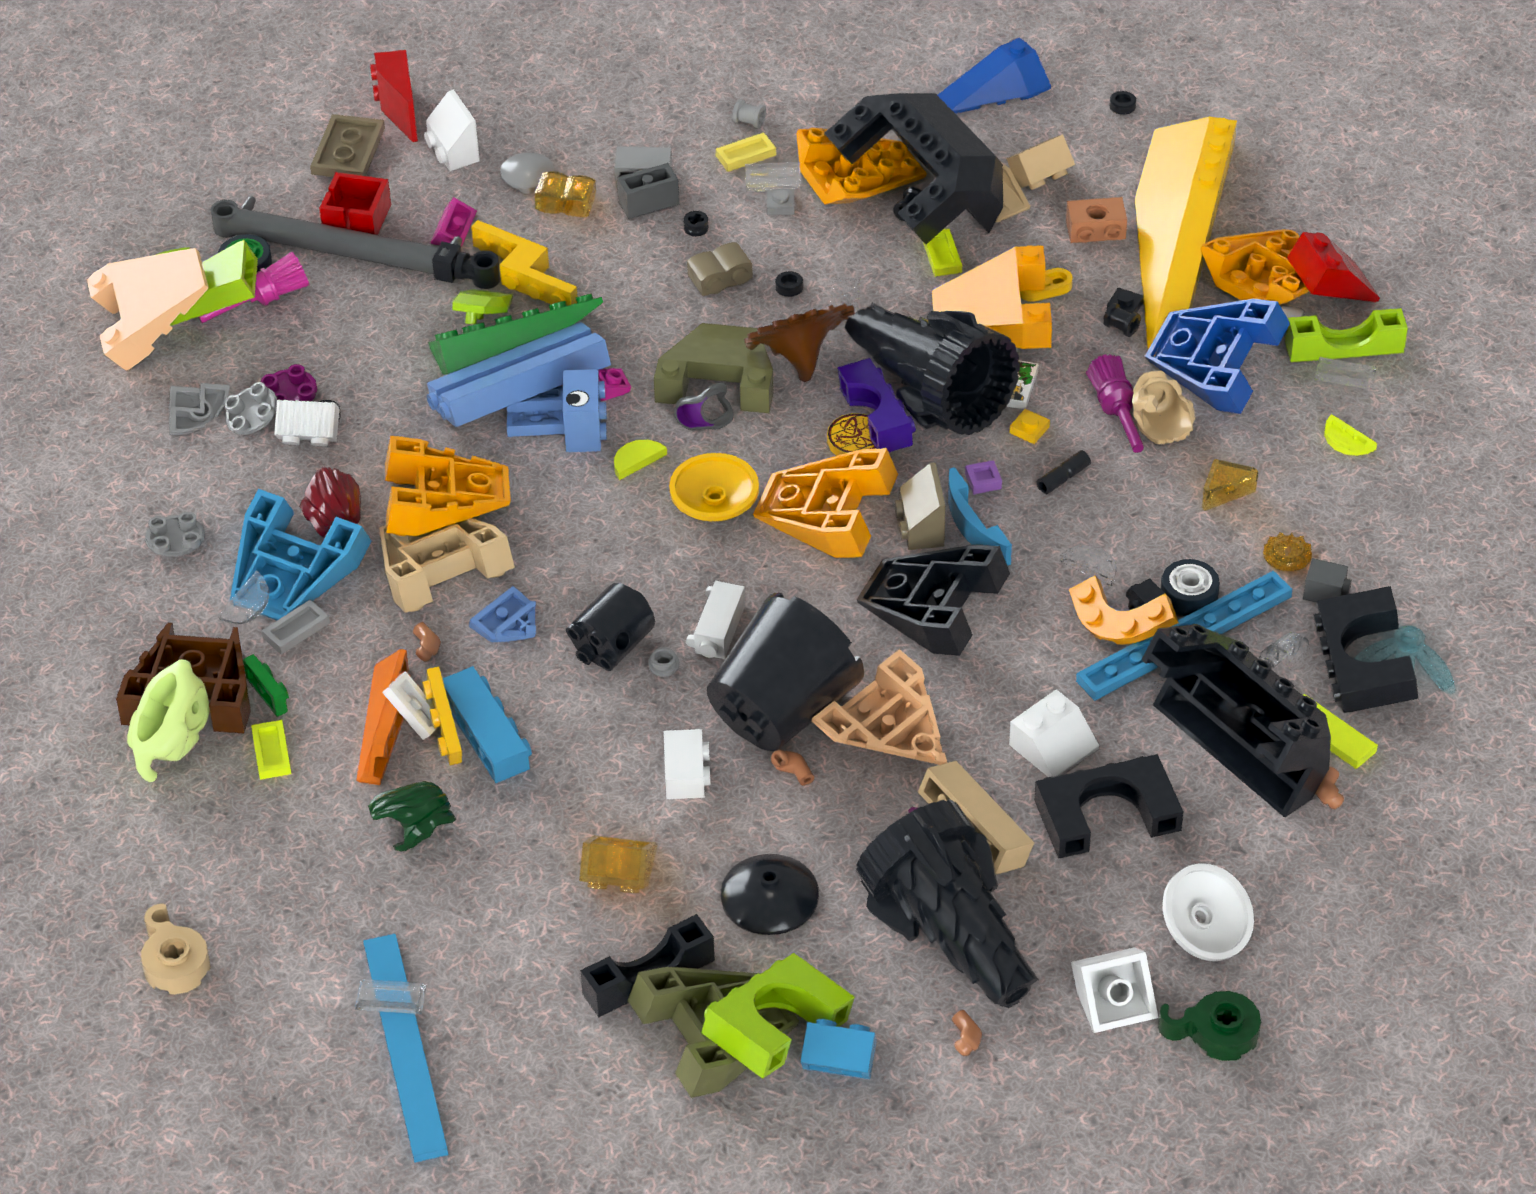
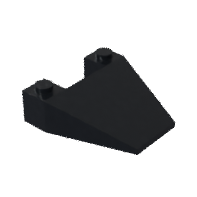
M973 544L882 559L856 600L864 608L933 654L960 656L973 635L962 606L971 592L998 594L1009 577L1010 571L1000 546Z

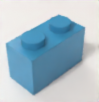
M817 1019L816 1023L807 1022L800 1061L803 1069L864 1079L871 1078L877 1042L875 1032H870L869 1027L858 1024H851L850 1029L836 1027V1022L826 1019Z

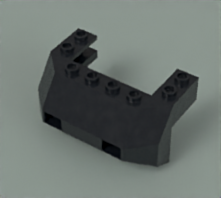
M896 93L865 96L824 133L851 164H854L892 129L906 147L936 177L933 182L898 212L925 245L965 209L988 233L1003 209V164L936 93Z
M1198 624L1158 628L1141 659L1144 663L1156 664L1162 669L1159 675L1162 678H1167L1153 706L1284 818L1312 800L1329 770L1330 730L1326 714L1317 708V703L1313 699L1300 694L1294 689V684L1291 681L1277 675L1271 670L1272 667L1268 662L1254 656L1249 652V647L1241 641L1208 630Z

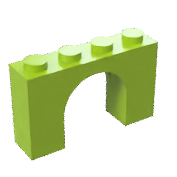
M792 953L783 960L774 962L763 973L755 974L749 982L740 988L735 987L726 997L718 1002L713 1001L704 1012L705 1021L701 1033L763 1079L785 1064L792 1039L766 1021L757 1012L758 1010L782 1008L796 1013L810 1023H816L817 1019H826L836 1022V1027H840L848 1021L855 996L801 957Z

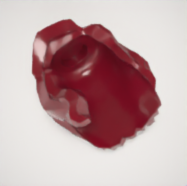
M322 467L318 469L304 493L305 497L301 500L299 507L306 520L310 521L317 533L325 538L335 517L355 524L359 523L361 519V494L359 485L352 475L339 471L336 468Z

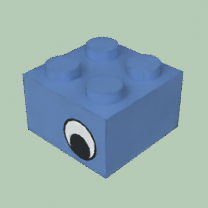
M598 369L563 370V420L566 452L601 451V440H607L606 422L601 423V419H607L606 402H601V399H605V381H599Z

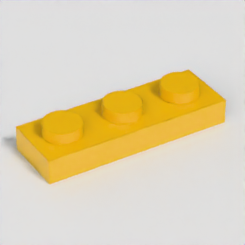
M439 666L427 669V681H422L426 700L432 699L434 709H430L433 727L440 728L442 737L437 738L441 756L447 755L449 765L462 763V750Z

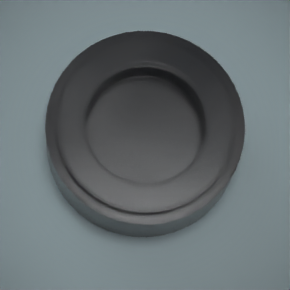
M1128 91L1115 92L1110 96L1109 107L1116 114H1130L1136 109V97Z
M793 271L780 273L775 279L776 291L786 297L800 294L803 291V277Z

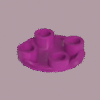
M300 364L291 365L288 369L280 370L274 374H267L261 378V382L274 392L277 400L311 402L315 398L318 389L316 380Z

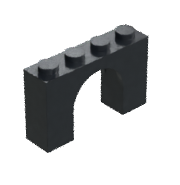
M1391 586L1317 601L1319 613L1313 614L1317 632L1323 631L1324 636L1319 637L1322 654H1329L1330 660H1325L1329 679L1335 678L1336 683L1331 684L1334 701H1341L1344 713L1419 699L1417 680L1410 655L1379 662H1362L1350 657L1345 652L1348 646L1360 637L1399 629L1397 607Z
M1158 754L1146 757L1141 756L1119 763H1109L1105 766L1088 770H1078L1061 776L1047 777L1035 782L1034 801L1058 859L1090 851L1091 831L1081 807L1089 800L1099 796H1117L1131 802L1139 810L1151 838L1182 831L1184 811Z

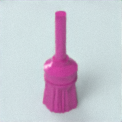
M290 252L266 269L261 268L257 272L255 297L249 299L251 303L258 301L267 306L269 302L279 300L280 295L309 286L304 269L293 252ZM249 300L199 316L201 323H204Z

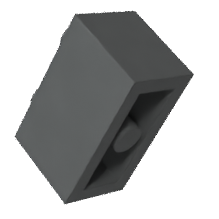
M669 163L617 177L618 203L628 219L680 204L679 181Z

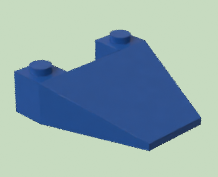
M1248 299L1172 311L1166 317L1145 358L1216 410L1241 414L1253 393L1251 386L1240 370L1242 363L1253 343L1278 346L1290 322L1278 301Z

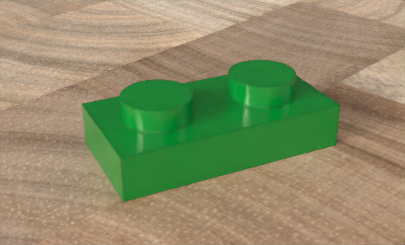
M254 654L244 658L243 663L247 681L276 717L288 712L286 699L289 698L284 684L282 682L277 683L269 666L266 663L262 664Z

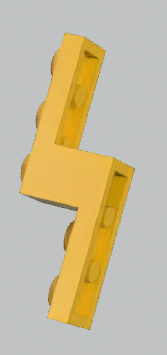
M479 220L471 226L473 246L481 251L494 252L503 259L500 264L501 285L549 304L565 301L566 306L577 303V286L544 273L549 268L547 247Z

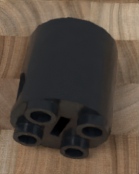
M613 583L566 628V633L576 647V656L581 662L586 665H590L593 662L606 671H611L654 628L656 621L648 601L640 592L622 583Z

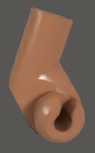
M421 622L413 629V633L420 640L421 645L416 649L415 653L421 660L427 662L431 659L432 655L435 656L437 654L441 641L424 622Z
M781 749L772 753L771 762L776 769L795 774L802 786L813 782L814 775L799 753Z
M960 1010L952 1018V1022L961 1031V1038L955 1042V1048L962 1056H969L972 1050L976 1051L978 1049L982 1032L967 1012Z

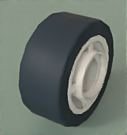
M1182 559L1173 562L1164 570L1160 589L1172 600L1175 614L1187 616L1218 600L1219 575L1213 567L1205 562L1195 559Z

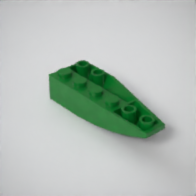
M592 294L576 297L577 303L566 306L565 301L550 304L549 311L540 313L539 309L535 308L522 312V318L512 320L511 315L495 319L496 324L485 327L484 322L462 327V334H458L457 329L436 334V340L428 342L442 374H450L572 326L601 305L603 299L602 297L593 299Z

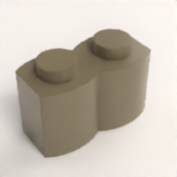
M737 242L721 245L712 252H702L687 260L688 276L702 296L717 294L727 286L742 285L753 277L752 262Z

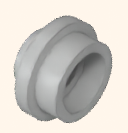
M658 648L648 660L649 669L657 676H670L679 669V658L670 648Z

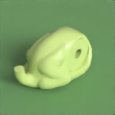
M179 659L153 677L143 693L137 710H135L131 717L127 743L133 750L138 773L148 782H154L157 779V772L151 769L150 766L154 759L164 761L181 760L198 742L199 732L204 728L209 717V700L205 685L193 673L191 663L187 660Z

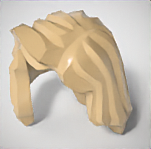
M1151 371L1143 373L1133 389L1132 400L1133 414L1137 421L1138 429L1154 444L1164 445L1186 439V436H1189L1190 432L1193 431L1195 409L1193 408L1192 401L1183 396L1181 387L1176 380L1167 379L1165 372Z

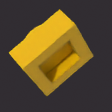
M1024 409L1010 425L1009 433L1035 444L1050 427V419Z

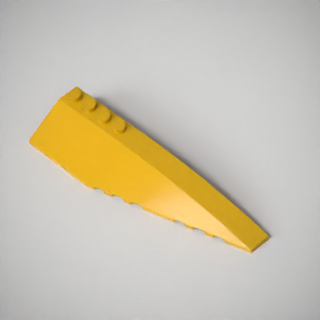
M1210 116L1154 130L1135 196L1147 350L1150 348L1169 312L1192 308L1204 263L1201 246L1210 240L1235 145L1237 120Z

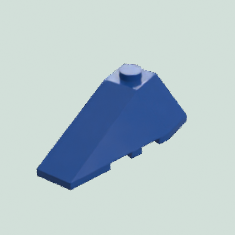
M1019 37L996 48L940 92L938 96L956 114L980 109L985 104L996 102L997 105L1006 104V100L1030 99L1051 89V84L1036 50Z

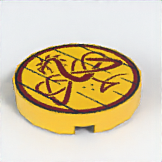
M850 413L835 419L828 427L827 444L830 451L838 456L861 449H876L870 439L868 415Z

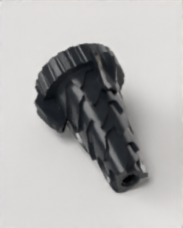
M872 302L871 306L857 311L852 317H848L845 329L852 340L866 349L882 368L902 378L901 383L906 386L897 389L896 397L904 403L906 409L922 427L928 429L938 425L957 434L972 435L974 432L978 433L983 428L990 426L1010 402L1018 382V372L1020 370L1019 354L1016 351V346L1009 337L977 323L973 313L965 311H931L927 315V319L920 316L919 320L911 316L908 317L897 312L893 313Z
M939 800L938 802H932L926 806L919 807L888 826L886 830L881 832L866 847V850L861 854L860 860L857 862L856 872L868 892L866 904L868 910L892 930L902 934L908 941L917 939L920 927L932 944L936 941L952 965L965 974L972 984H978L992 1002L1006 1008L1018 1004L1019 1000L1030 991V985L1039 979L1015 946V937L1003 919L1006 913L991 893L997 889L998 883L988 841L984 834L977 833L958 803L953 802V800Z

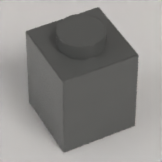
M1312 558L1305 580L1303 599L1317 602L1323 599L1348 595L1352 580L1347 579L1348 566Z

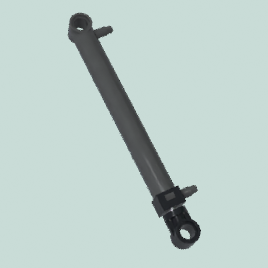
M249 196L241 208L234 201L220 200L215 202L210 209L214 232L220 237L228 238L244 234L257 235L268 242L434 274V280L453 283L455 278L465 280V278L472 279L473 284L481 289H491L500 283L498 256L491 251H479L473 256H470L469 253L461 252L462 239L458 236L454 237L450 243L441 242L440 246L437 247L254 211L252 209L256 199L253 196Z

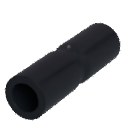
M1083 450L1078 451L1062 462L1060 466L1055 467L1039 478L1036 482L1038 489L1046 495L1065 483L1068 478H1072L1091 464L1089 455Z

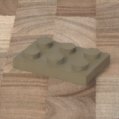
M332 114L311 163V175L333 177L335 172L366 176L385 130L384 120Z

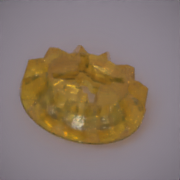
M1279 532L1277 537L1269 536L1268 542L1264 544L1263 555L1267 563L1278 570L1297 571L1310 563L1312 558L1311 544L1305 542L1304 536L1295 537L1293 532L1289 536H1285ZM1290 546L1292 550L1288 553V556H1285L1286 552L1284 550Z

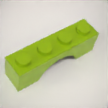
M1402 308L1373 310L1364 322L1344 330L1325 327L1320 323L1317 315L1288 318L1290 325L1286 331L1285 345L1290 362L1404 353L1408 327Z

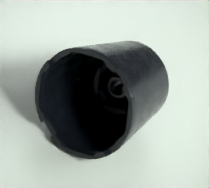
M777 592L770 594L764 600L708 684L707 696L716 713L736 734L760 749L776 751L811 724L812 718L833 701L838 702L854 689L864 677V666L859 656L854 657L848 647L852 643L849 638L824 613L796 596L788 600L784 598L782 593Z

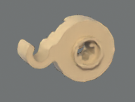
M161 903L150 907L144 916L149 939L144 943L141 951L145 979L154 989L157 987L160 990L169 991V994L173 995L187 993L201 984V979L210 970V959L206 941L200 933L191 928L173 925L169 920L165 904Z

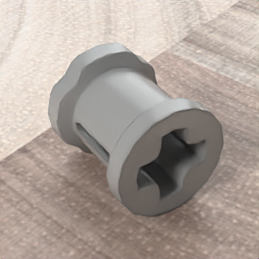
M739 99L733 109V122L749 123L754 128L760 129L766 118V106L750 105L745 103V100Z

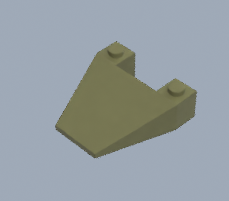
M701 323L658 359L654 375L655 402L676 404L680 398L686 396L690 378L741 383V411L769 413L774 394L773 368L764 344L760 343L755 349L749 350L744 341L748 337L747 334L756 332L757 328Z
M663 967L638 973L628 1002L643 1024L672 1019L689 1045L685 1047L675 1074L691 1098L720 1092L748 1068L701 1032L705 1021L704 1012L713 1001L718 1002L726 997L735 987L740 988L749 982L757 973ZM764 1008L757 1011L766 1021L785 1035L799 1024L795 1014L786 1009Z

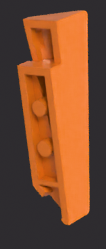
M399 649L374 666L357 782L381 785L404 717L382 692L403 672L406 671L408 673L407 651L404 649Z

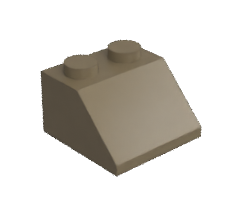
M929 463L900 487L899 500L894 502L896 518L902 517V521L899 522L901 540H907L908 550L944 547L946 506L936 463Z

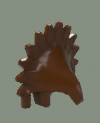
M843 304L836 307L830 305L818 311L817 309H811L804 314H793L788 319L776 320L772 322V325L757 328L756 332L747 334L748 337L744 341L749 350L755 349L760 343L769 346L774 356L781 354L792 363L797 370L800 381H810L816 368L821 345L829 330H834L842 321L848 320L849 316L855 314V309L853 305L847 306Z

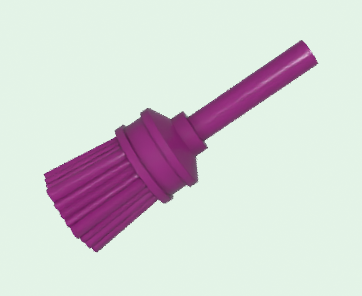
M1112 354L1099 356L1091 361L1092 363L1085 373L1097 391V398L1103 412L1108 415L1119 416L1133 452L1139 453L1143 451L1144 445L1130 414V410L1133 407L1134 392L1130 381L1126 379L1122 359L1120 356H1112Z

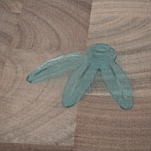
M1414 626L1400 627L1395 631L1394 638L1374 643L1354 658L1362 662H1379L1386 660L1393 654H1396L1394 658L1410 655L1413 668L1415 667L1416 657L1426 673L1443 692L1451 695L1456 691L1453 677L1446 663L1434 650L1424 644L1425 634Z

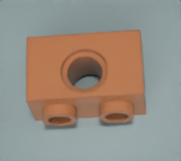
M1122 197L1067 201L1066 224L1070 242L1086 243L1126 239L1127 216Z

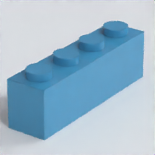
M474 666L442 678L452 716L494 782H501L529 770V756H532L530 745L525 738L521 739L519 737L513 718H507L504 714V707L499 697H493L491 694L490 685L486 677H480Z

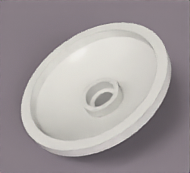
M1193 864L1177 872L1166 886L1163 896L1165 923L1175 941L1189 954L1207 961H1221L1236 955L1247 945L1254 926L1252 904L1244 887L1228 871L1211 864ZM1195 915L1199 917L1200 923L1197 921Z

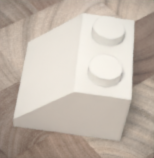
M454 89L450 90L427 118V132L424 133L428 147L435 149L439 163H444L449 171H453L479 162L476 120Z
M1057 689L1010 722L1009 745L1047 777L1065 774L1099 749V744L1079 707Z
M1133 947L1071 962L1077 994L1093 1033L1158 1018L1146 952Z

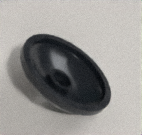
M779 854L756 855L739 862L727 873L721 886V903L730 920L744 930L762 935L782 934L800 927L813 915L819 900L818 883L813 873L798 860Z

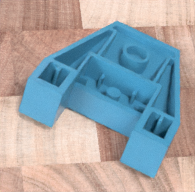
M258 489L244 516L229 602L277 621L309 600L314 601L358 568L372 541L362 526L335 517L321 546L285 533L294 515V511L285 498Z

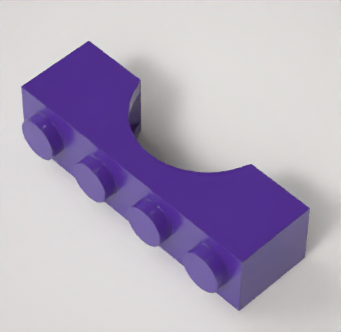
M870 358L837 367L840 390L849 406H865L875 410L868 415L870 439L875 448H887L888 452H893L913 446L912 433L916 432L913 418L905 414L902 401L895 398L892 385L890 383L886 384L881 368H876Z

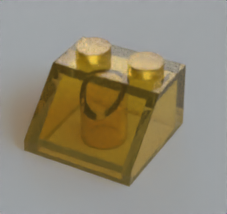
M594 835L583 842L579 881L588 882V887L593 889H607V885L620 886L621 892L639 893L640 889H644L649 885L658 843Z

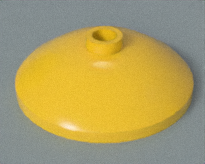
M706 453L689 458L675 469L670 478L669 491L674 505L684 514L698 520L716 522L732 519L747 511L757 499L759 480L755 470L741 458L725 453Z

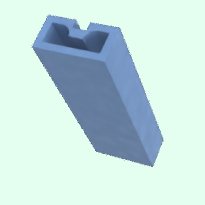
M579 322L428 382V404L432 410L440 413L444 420L447 419L455 427L461 426L563 385V370H600L610 366L611 362L606 341L596 332L592 334L589 327Z

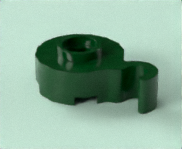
M1216 991L1204 996L1194 1007L1187 1008L1184 1016L1177 1020L1169 1017V1005L1163 1004L1160 1009L1158 1028L1161 1035L1168 1040L1179 1041L1189 1036L1195 1044L1198 1043L1202 1049L1207 1051L1206 1055L1209 1057L1230 1061L1238 1060L1241 1058V1055L1248 1053L1251 1049L1254 1050L1259 1039L1261 1017L1253 1001L1244 995L1232 991Z

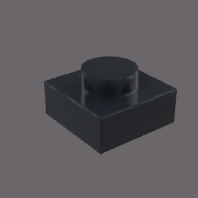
M1118 287L1107 303L1106 311L1112 303H1118L1121 309L1131 314L1138 312L1143 304L1144 295Z

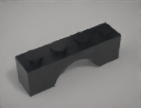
M697 914L669 927L661 942L652 951L637 960L617 962L609 956L580 970L582 995L599 1018L629 1003L628 998L639 972L663 967L699 969L715 961L714 936Z

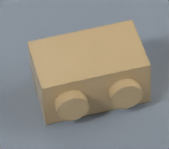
M1063 134L1006 158L1020 188L1029 186L1030 190L1046 184L1044 179L1049 176L1055 180L1068 174L1066 169L1075 165Z

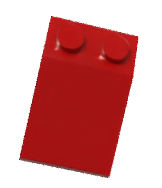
M406 50L374 53L375 64H370L372 81H378V85H373L374 100L380 101L381 111L412 142H418Z
M1302 232L1287 259L1312 295L1370 302L1379 301V295L1356 262L1331 241L1328 236L1320 232Z

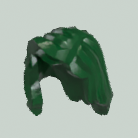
M427 781L416 782L376 795L368 805L373 820L390 817L402 824L404 828V841L393 845L394 850L400 852L414 848L422 840L429 838L437 826L453 823L456 820L450 810L451 805L447 795L443 793L439 786Z

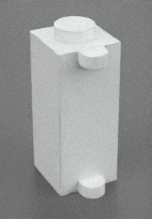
M715 581L714 585L708 586L705 591L708 600L694 635H688L686 644L689 647L695 648V653L708 658L725 659L745 608V587Z

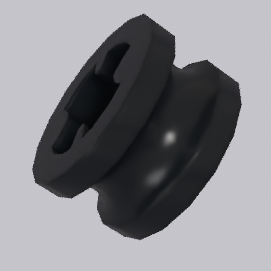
M691 211L684 216V231L686 234L698 237L707 233L709 228L707 214L701 211Z

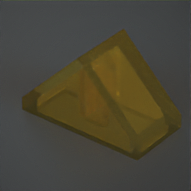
M1214 459L1203 490L1202 508L1204 511L1256 492L1257 469Z

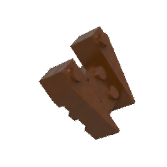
M168 622L156 636L157 642L153 647L141 654L139 664L134 670L129 669L123 676L116 697L121 725H130L131 717L135 710H137L143 693L153 677L179 659L191 663L193 673L205 685L208 700H210L209 709L213 731L244 734L251 708L238 627H233L230 639L175 635L173 623Z

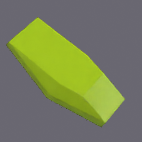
M476 289L460 291L453 299L452 310L466 312V324H477V319H484V314L507 313L513 299V294Z

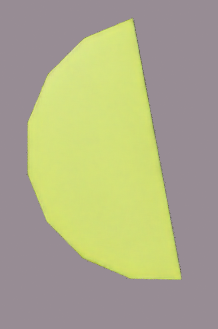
M1331 414L1326 420L1324 436L1327 443L1334 450L1343 454L1358 456L1369 454L1377 449V442Z
M635 440L626 443L617 451L614 457L616 476L621 480L666 456L667 447L652 440Z

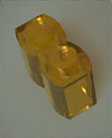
M543 172L535 192V209L544 213H564L568 216L588 217L596 197V180L583 175L567 176L560 172Z

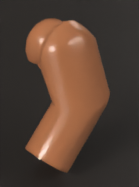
M1329 766V770L1315 794L1323 804H1328L1331 809H1337L1344 802V797L1334 785L1339 777V772L1337 769Z

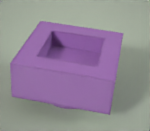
M994 460L965 466V475L973 495L1002 489V479Z

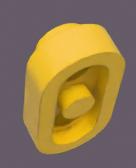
M1063 268L1045 270V290L1020 291V298L1025 301L1035 302L1064 295L1072 289L1073 276L1068 270Z

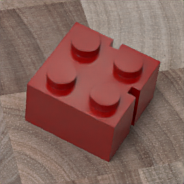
M335 172L328 187L329 192H326L319 207L321 224L378 235L391 206L389 180Z

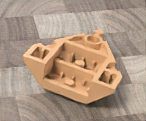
M900 649L878 665L876 677L872 683L843 706L833 701L816 714L811 721L834 742L938 765L947 763L946 755L943 753L940 744V733L930 696L926 692L923 670Z

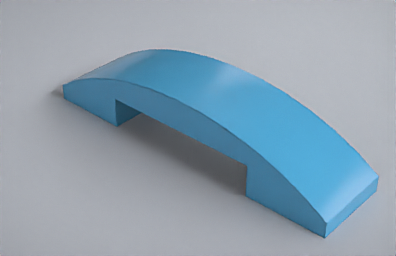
M955 467L949 469L948 503L957 528L971 545L1000 546L1007 566L1011 565L1012 544L998 525L986 529L968 504V484Z

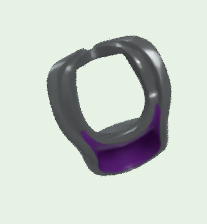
M719 382L713 384L699 396L680 398L674 410L677 422L688 430H717L728 425L733 420L734 415L731 404L725 398L727 392L726 383ZM717 394V398L726 412L720 417L710 420L704 415L703 405L709 397Z

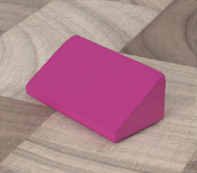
M453 197L444 209L430 244L450 243L454 237L458 236L462 239V247L477 210Z

